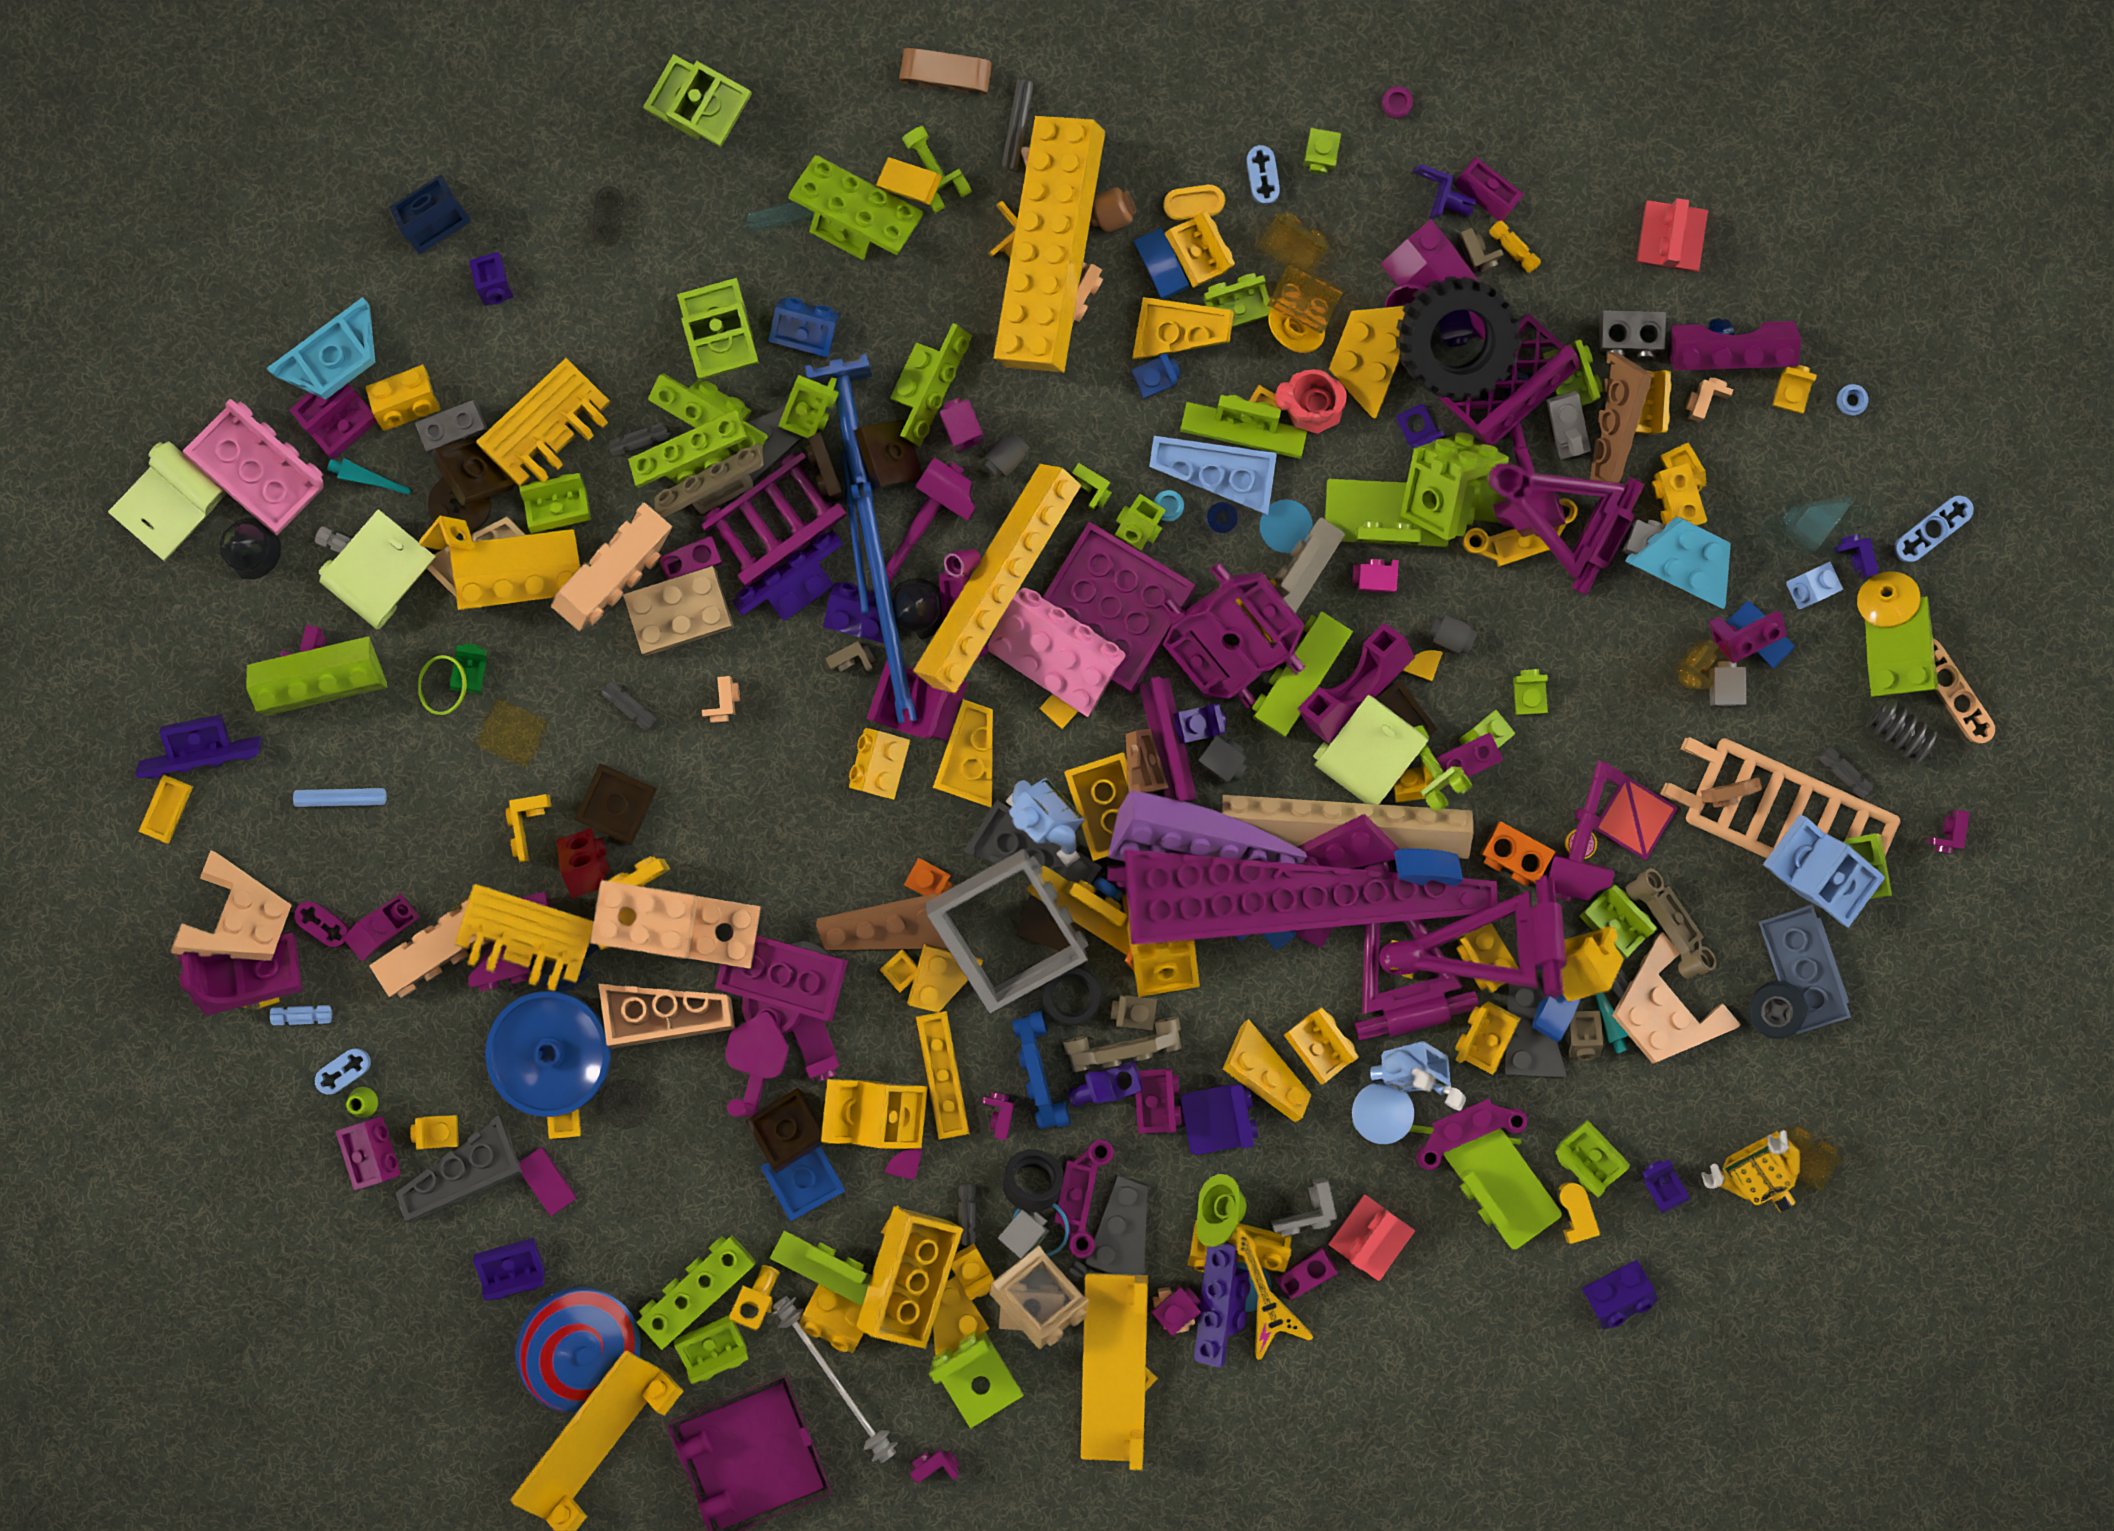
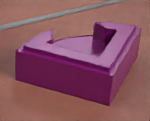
M907 1149L898 1153L888 1163L885 1173L915 1180L923 1149Z

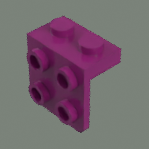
M887 660L866 719L898 731L930 739L937 726V720L948 692L933 688L918 676L913 669L905 666L917 720L911 722L909 711L904 710L905 723L898 724L894 703L896 700Z

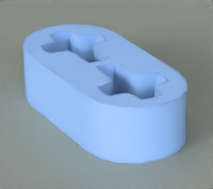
M1258 145L1253 147L1247 155L1246 164L1251 194L1258 204L1270 205L1277 200L1280 193L1275 156L1270 148ZM1258 152L1262 153L1263 157L1269 158V161L1265 162L1264 173H1260L1258 163H1252ZM1261 178H1266L1267 186L1274 188V191L1270 192L1269 198H1264L1263 194L1257 193V190L1261 189L1262 186Z
M358 1048L348 1050L317 1072L315 1076L317 1089L326 1095L341 1091L369 1070L371 1065L369 1054L365 1050ZM351 1055L363 1058V1061L360 1063L362 1068L360 1071L357 1068H353L346 1072L344 1069L345 1066L351 1063ZM339 1071L342 1076L334 1081L336 1087L334 1089L332 1086L325 1087L322 1083L326 1079L324 1074L327 1072L329 1075H332Z

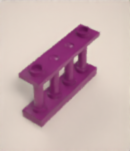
M795 452L790 454L780 462L782 466L780 469L721 510L720 507H716L704 516L706 521L701 524L704 530L709 532L715 527L742 566L740 568L742 572L737 576L746 587L753 584L766 572L774 569L793 553L802 549L817 536L848 516L839 503L835 506L831 503L828 504L805 473L801 465L808 460L803 452L798 456ZM790 473L818 511L816 513L818 518L809 524L806 521L802 522L776 485L777 482ZM765 491L792 528L791 533L793 536L784 542L781 539H776L751 504L753 499ZM739 509L767 546L765 549L767 554L759 560L756 557L752 558L725 521V519Z

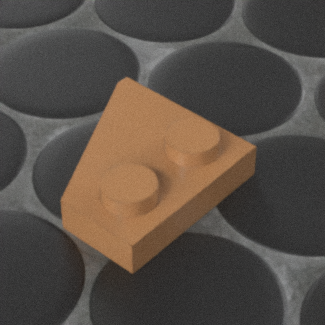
M1151 729L1138 730L1126 734L1129 792L1134 790L1143 793H1153L1167 789V781Z
M1757 777L1701 790L1700 792L1703 803H1713V807H1725L1738 804V797L1762 790L1760 778Z

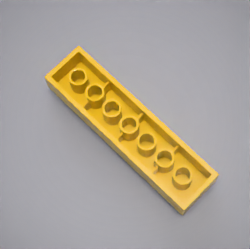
M1035 116L994 359L1007 368L1065 372L1105 137V130L1093 119Z

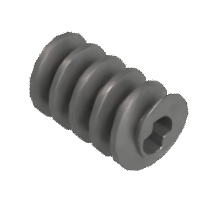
M1890 699L1874 711L1865 726L1868 727L1876 723L1877 726L1874 734L1878 735L1885 730L1887 733L1884 741L1887 743L1895 738L1896 743L1893 749L1898 750L1905 746L1906 750L1903 756L1907 758L1914 753L1916 757L1913 764L1917 765L1931 750L1937 732L1933 729L1925 732L1927 725L1924 722L1916 724L1917 717L1914 714L1906 717L1907 709L1904 706L1896 709L1897 701Z

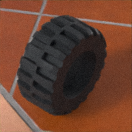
M1450 276L1445 277V281L1439 282L1434 280L1428 283L1429 288L1424 291L1419 289L1413 294L1415 297L1414 301L1411 304L1406 303L1402 310L1405 312L1403 320L1398 319L1397 329L1399 330V337H1396V347L1400 349L1401 354L1399 358L1401 363L1418 384L1441 398L1449 397L1452 400L1462 401L1463 397H1469L1470 399L1480 397V392L1484 390L1488 393L1496 389L1494 383L1499 379L1504 382L1509 376L1506 370L1509 365L1515 366L1518 359L1514 355L1515 350L1521 346V338L1517 336L1520 325L1519 321L1514 318L1513 314L1515 311L1512 306L1496 290L1473 278L1463 277L1461 279ZM1465 309L1472 311L1481 318L1485 325V341L1481 351L1473 360L1461 366L1450 367L1440 363L1433 355L1430 347L1431 334L1435 325L1443 316L1454 310Z

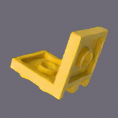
M1124 893L1122 901L1124 912L1128 915L1126 917L1138 997L1200 987L1194 939L1131 944L1127 893Z

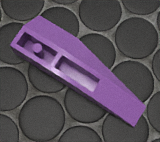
M1130 790L1118 810L1109 849V858L1125 861L1124 849L1302 864L1306 859V852L1246 822L1191 803L1179 802L1178 800Z

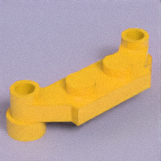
M1566 498L1560 499L1562 507L1567 511L1566 524L1553 528L1559 536L1565 526L1576 518L1578 512L1576 504ZM1473 528L1463 537V546L1466 551L1497 562L1498 567L1550 550L1539 536L1532 534L1522 537L1515 528L1490 537L1484 530ZM1471 537H1476L1479 540L1478 547H1473L1470 544Z

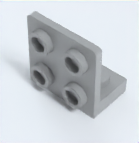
M1325 1177L1312 1179L1314 1187L1308 1188L1312 1206H1314V1209L1319 1208V1210L1270 1220L1274 1232L1280 1231L1282 1236L1292 1235L1300 1232L1299 1227L1310 1225L1312 1229L1324 1228L1331 1225L1330 1220L1337 1219L1329 1182Z

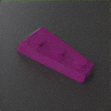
M1365 814L1297 847L1306 852V859L1302 865L1348 869L1395 860L1394 852L1399 849Z

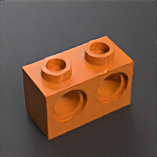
M1499 821L1493 828L1480 855L1486 858L1483 862L1484 864L1499 872L1502 867L1513 873L1511 879L1527 887L1529 882L1536 884V880L1540 879L1555 851ZM1499 839L1506 840L1510 846L1509 853L1505 857L1498 856L1494 851V845ZM1527 854L1533 855L1537 860V866L1532 872H1527L1522 867V859Z

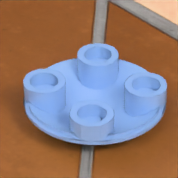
M1385 1083L1378 1085L1370 1084L1363 1088L1354 1100L1352 1106L1353 1125L1365 1139L1373 1143H1395L1409 1132L1413 1124V1103L1406 1092H1399Z

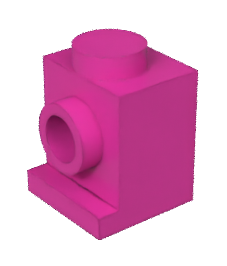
M1366 559V564L1353 565L1352 583L1357 584V591L1395 593L1397 591L1399 560H1392L1390 566H1386L1385 560Z

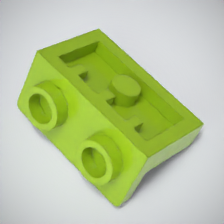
M798 375L778 427L806 438L815 435L817 429L823 431L830 413L825 412L826 407L833 408L839 391L834 390L837 378L831 376L828 386Z

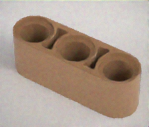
M906 48L903 51L899 81L908 84V81L919 82V86L932 88L946 86L949 87V90L969 93V90L980 91L979 95L988 94L992 62L970 56Z

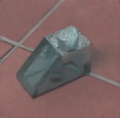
M1849 496L1806 502L1798 508L1794 505L1783 518L1786 525L1782 531L1810 552L1816 551L1854 502V499Z

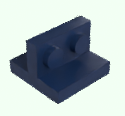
M442 174L389 207L399 230L406 240L409 239L418 254L471 222Z

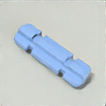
M314 1005L288 1006L287 1010H284V1007H272L270 1010V1021L272 1025H285V1022H288L289 1025L314 1024L315 1021H318V1024L330 1023L332 1021V1009L330 1005H317V1008H314Z

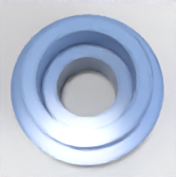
M1847 385L1837 395L1838 408L1849 416L1862 413L1868 405V394L1859 385ZM1849 395L1857 397V404L1855 406L1848 404L1847 397Z

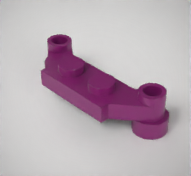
M976 549L957 550L946 555L944 559L946 571L939 574L943 621L971 577L974 567L980 564V554ZM985 643L973 664L988 653L987 643Z
M1489 1098L1432 1122L1431 1124L1434 1129L1426 1144L1417 1151L1416 1161L1423 1169L1434 1170L1440 1165L1444 1152L1500 1128H1505L1511 1133L1522 1132L1528 1123L1527 1116L1518 1108L1506 1109L1493 1105ZM1515 1115H1518L1521 1119L1517 1127H1513L1511 1124V1119ZM1432 1152L1435 1155V1160L1427 1164L1424 1159L1425 1155Z
M1104 1139L1093 1141L1089 1149L1074 1161L1067 1160L1064 1182L1058 1206L1063 1210L1068 1219L1070 1250L1075 1256L1080 1258L1091 1255L1095 1247L1094 1239L1085 1227L1097 1168L1099 1165L1109 1163L1113 1157V1147ZM1098 1146H1104L1107 1149V1153L1102 1157L1095 1154V1149ZM1057 1211L1055 1216V1222L1061 1223L1065 1231L1064 1220L1060 1213ZM1080 1238L1086 1239L1088 1241L1087 1247L1082 1249L1077 1247V1240Z

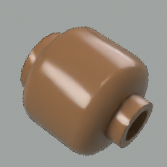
M1118 187L1095 195L1090 219L1093 226H1100L1104 232L1110 233L1132 223L1133 214H1136V208L1128 191L1123 192Z

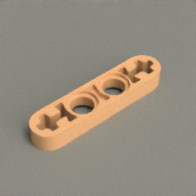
M1933 639L1935 661H1940L1941 658L1944 661V664L1936 666L1937 674L1941 669H1946L1953 676L1952 683L1947 687L1941 686L1938 683L1939 689L1935 690L1971 742L1985 743L1990 741L1995 734V725L1943 646L1936 639ZM1958 695H1964L1970 701V707L1964 713L1955 709L1954 701ZM1977 710L1979 715L1974 716V719L1978 724H1986L1985 736H1975L1973 734V731L1976 729L1975 724L1972 720H1968L1965 723L1963 718L1972 715Z

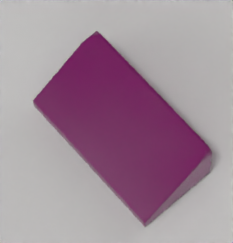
M1477 157L1471 161L1453 184L1466 196L1476 198L1475 203L1498 221H1504L1524 195Z

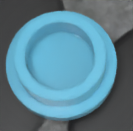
M1166 490L1159 493L1154 499V503L1166 509L1161 520L1170 522L1182 515L1184 501L1177 492Z

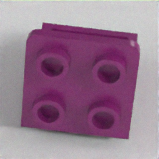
M293 932L280 935L271 961L230 958V954L212 953L211 956H199V952L184 951L183 955L177 954L183 968V973L179 974L181 988L184 992L187 991L190 994L193 1005L198 1006L205 1016L303 991L297 938Z

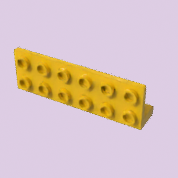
M1087 1273L1085 1275V1298L1089 1299L1086 1310L1087 1315L1084 1318L1081 1458L1084 1460L1130 1461V1470H1142L1148 1275Z
M624 1351L513 1495L511 1502L513 1505L545 1519L554 1531H577L587 1518V1515L574 1501L575 1495L647 1402L656 1412L665 1416L683 1393V1390L663 1369L629 1351Z

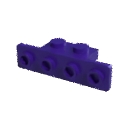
M833 530L820 534L813 540V544L803 551L793 553L782 566L766 572L762 580L752 587L749 586L742 589L732 601L734 606L742 616L768 599L782 620L785 621L834 586L818 562L841 547L843 543Z
M222 714L161 726L159 733L166 755L140 760L135 773L137 778L147 777L148 779H155L168 772L177 771L185 773L197 766L207 764L210 767L218 766L226 760L236 758L248 760L259 754L262 745L261 736L230 742Z
M1223 1243L1216 1247L1207 1246L1200 1303L1201 1312L1199 1313L1194 1353L1195 1361L1218 1368L1224 1366L1227 1337L1242 1331L1247 1320V1313L1245 1311L1246 1298L1251 1288L1249 1282L1250 1272L1247 1269L1236 1268L1237 1246L1229 1243Z

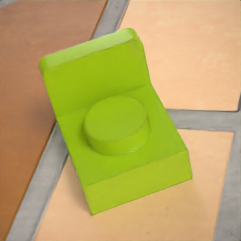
M1315 128L1310 129L1304 166L1310 167V172L1320 175H1327L1328 171L1334 172L1341 133Z
M1078 463L1072 472V477L1081 484L1080 489L1087 493H1090L1092 489L1097 492L1088 508L1092 511L1096 509L1097 505L1103 508L1112 494L1111 491L1107 490L1110 482Z
M1539 669L1521 670V676L1513 678L1515 715L1548 713L1546 695L1548 676L1539 675Z

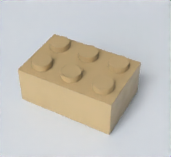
M713 566L623 594L641 653L645 656L734 628L717 571Z

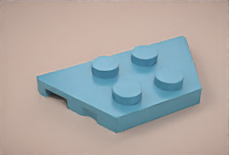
M362 297L267 367L268 371L274 377L326 400L376 363L370 305Z
M1676 516L1665 526L1662 532L1656 533L1647 541L1649 545L1637 555L1631 554L1627 557L1626 562L1722 609L1725 608L1730 542Z

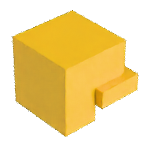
M1613 926L1564 940L1566 966L1562 969L1563 995L1568 1002L1611 989L1624 961V958L1614 945L1618 934Z

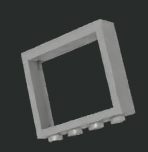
M1025 849L1018 851L926 902L928 918L989 1013L1088 960L1086 947L1089 944L1081 930L1075 932L1071 925L1074 920L1065 905L1063 907L1059 906L1056 901L1058 894L1050 881L1044 882L1040 875L1043 870L1035 856L1029 858ZM1023 869L1071 946L994 987L946 911Z

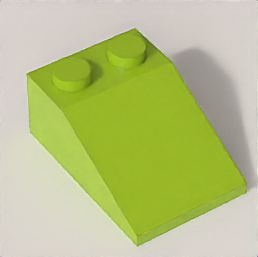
M1921 597L1920 606L1916 614L1900 626L1882 628L1874 626L1865 620L1867 663L1872 697L1939 689L1928 597Z

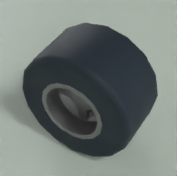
M1775 980L1765 983L1756 990L1749 1005V1016L1752 1025L1759 1033L1774 1039H1783L1796 1033L1801 1028L1807 1014V1003L1804 995L1796 986L1786 981Z

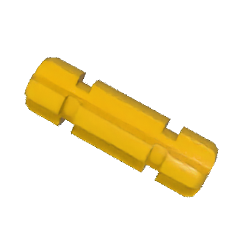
M1500 220L1495 223L1489 230L1490 235L1496 241L1498 239L1501 241L1500 245L1517 262L1520 261L1522 263L1520 266L1527 273L1533 272L1540 265V259L1534 253L1530 254L1528 252L1530 249L1514 232L1510 233L1508 231L1509 227Z

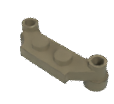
M1650 868L1640 873L1636 880L1627 884L1626 892L1630 899L1634 901L1640 899L1648 905L1654 918L1658 920L1668 935L1669 940L1681 954L1682 961L1679 963L1678 969L1684 978L1689 979L1697 974L1704 975L1715 969L1716 958L1713 952L1707 947H1702L1701 940L1704 938L1670 886L1664 887L1663 879L1655 869Z
M1174 1016L1154 1021L1157 1033L1155 1035L1105 1046L1089 1048L1087 1036L1063 1041L1065 1054L1069 1055L1072 1072L1087 1070L1091 1068L1090 1064H1103L1104 1068L1122 1064L1121 1059L1133 1057L1134 1061L1149 1059L1152 1057L1153 1052H1158L1160 1049H1163L1164 1052L1181 1049L1182 1046L1178 1032L1181 1030L1179 1017Z

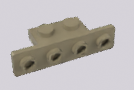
M756 443L749 448H744L737 454L722 462L715 463L701 473L688 477L676 486L663 490L654 498L655 512L662 518H665L692 504L700 514H703L752 489L753 479L749 474L763 467L762 447L759 443Z
M1323 518L1317 519L1304 541L1301 539L1298 541L1290 553L1293 558L1289 565H1283L1274 578L1277 582L1274 588L1295 613L1345 535L1344 532Z

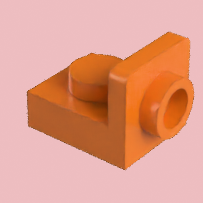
M918 858L904 885L923 896L937 893L939 896L950 890L953 883L949 881L950 874Z

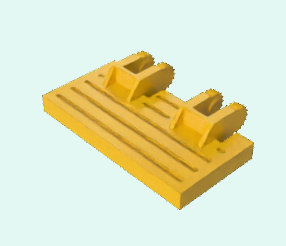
M565 358L482 435L476 443L519 487L530 480V475L522 469L524 465L544 483L549 477L546 471L533 461L532 458L539 452L552 467L558 470L563 464L555 454L561 451L575 437V433L567 425L570 424L589 441L594 435L591 429L577 416L584 411L597 425L603 428L608 422L601 412L610 404V400Z
M474 884L454 945L467 949L471 936L476 937L467 963L474 966L478 961L483 939L495 943L492 954L487 962V970L494 972L502 945L506 946L502 960L525 968L529 967L532 955L537 956L529 983L536 985V982L539 981L544 959L554 961L556 964L548 980V989L555 991L563 965L567 966L563 979L573 983L577 982L592 935L594 921Z

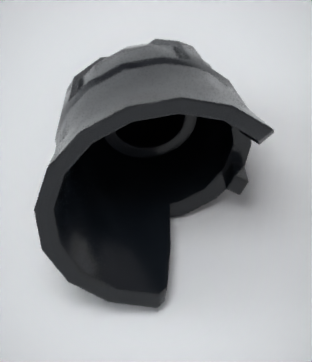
M243 518L233 522L223 533L220 540L219 548L223 560L230 567L234 568L242 579H258L266 576L276 567L281 556L279 536L272 533L256 518Z
M910 578L899 583L890 592L896 624L905 630L916 632L920 640L935 635L943 623L940 588L935 583L923 578Z

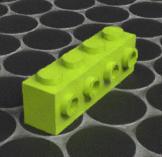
M1322 611L1317 617L1314 615L1310 616L1303 628V631L1307 634L1301 643L1297 642L1294 648L1295 655L1305 665V668L1295 675L1288 665L1284 669L1278 667L1269 680L1273 687L1267 696L1261 693L1252 707L1256 711L1253 718L1283 738L1287 736L1300 715L1298 707L1317 689L1353 633L1352 630Z
M733 1235L727 1240L723 1236L718 1238L708 1248L712 1253L704 1261L700 1257L695 1259L685 1269L689 1274L681 1282L675 1278L662 1290L665 1296L658 1303L652 1299L639 1311L642 1317L637 1321V1324L661 1350L757 1263Z

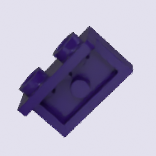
M836 582L830 593L823 627L883 643L884 639L874 590H866L869 613L864 615L861 612L858 587L849 582Z
M534 1238L476 1253L473 1256V1262L483 1286L482 1296L484 1301L491 1299L500 1300L509 1294L521 1291H533L545 1284V1268Z
M1638 1260L1582 1288L1602 1329L1618 1327L1626 1321L1627 1317L1635 1313L1647 1312L1658 1301L1656 1291Z

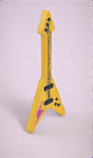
M1238 1227L1237 1251L1238 1254H1243L1258 1294L1255 1336L1256 1359L1261 1360L1277 1332L1284 1331L1309 1341L1312 1340L1313 1336L1306 1326L1270 1292L1254 1250L1257 1248V1244L1242 1227Z

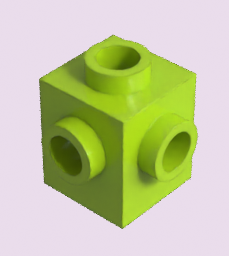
M1139 494L1132 506L1129 508L1125 505L1119 514L1116 522L1120 523V526L1115 536L1122 539L1128 545L1142 551L1147 541L1153 544L1161 532L1162 527L1158 523L1166 509Z

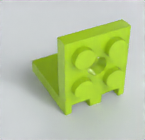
M1463 432L1414 448L1400 516L1445 540L1455 538L1467 481L1488 475L1491 469L1499 463L1508 464L1509 457L1498 452L1496 447L1482 444L1475 440L1471 434ZM1431 492H1433L1436 496V506L1432 503L1430 499Z
M973 1332L959 1341L961 1344L956 1350L951 1352L947 1348L933 1357L929 1371L935 1384L940 1381L943 1383L970 1429L1024 1396L986 1332L980 1335ZM978 1376L986 1377L990 1382L989 1390L983 1394L976 1393L972 1388V1381Z

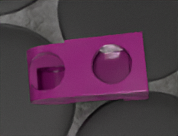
M712 536L678 548L676 551L659 558L667 580L711 566L714 568L722 566Z
M1322 1245L1285 1270V1273L1279 1274L1275 1277V1280L1286 1298L1291 1300L1338 1274V1269Z

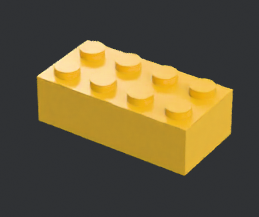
M893 1207L856 1327L872 1337L926 1349L963 1228L946 1219Z

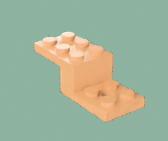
M601 880L590 943L751 968L761 906ZM624 908H632L636 912V921L631 926H625L619 920V914ZM723 923L731 925L734 931L733 937L726 942L720 941L716 936L717 927Z

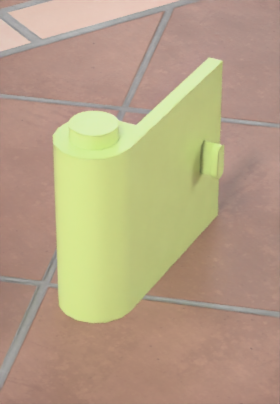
M169 441L164 444L159 442L149 452V457L151 458L149 465L151 467L108 511L110 515L164 562L201 524L226 494V491Z
M378 509L335 560L332 561L330 559L319 570L321 575L319 582L378 630L397 609V602L434 561L436 556L424 546H420L418 541Z
M1368 694L1335 739L1329 745L1325 742L1321 744L1313 755L1317 759L1314 765L1364 803L1379 805L1429 739Z

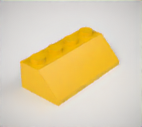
M574 529L473 541L475 545L473 550L449 546L458 610L556 597L558 591L580 569Z

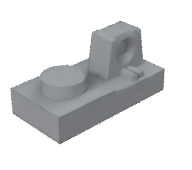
M1576 391L1546 399L1557 451L1561 460L1591 451L1579 394Z

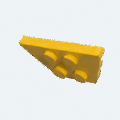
M1404 306L1351 311L1329 367L1334 376L1366 412L1375 419L1378 417L1400 361V349L1396 347V337H1399L1397 323L1398 319L1403 320L1405 312L1402 310Z

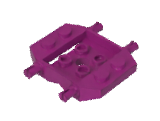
M1217 562L1216 565L1214 564L1209 569L1221 583L1220 587L1186 611L1179 607L1172 596H1169L1161 603L1172 617V625L1163 646L1205 696L1231 698L1237 695L1245 707L1248 708L1257 699L1246 687L1260 674L1273 669L1284 661L1295 675L1305 668V665L1295 655L1294 651L1304 628V623L1262 572L1233 576L1227 572L1221 562ZM1239 598L1275 641L1276 644L1274 646L1270 644L1235 599ZM1228 633L1236 634L1240 639V643L1235 646L1228 645L1224 641L1223 636Z

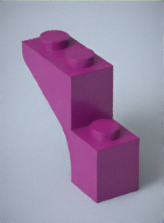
M549 892L520 897L521 899L552 908ZM502 945L494 972L487 970L488 958H486L470 973L468 977L469 986H479V990L482 992L498 988L497 982L509 979L510 984L529 980L528 974L532 973L534 967L533 959L531 958L528 968L503 961L506 946Z

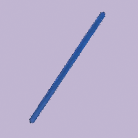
M843 451L841 459L861 612L867 615L869 607L855 500L851 489L852 483L846 453Z

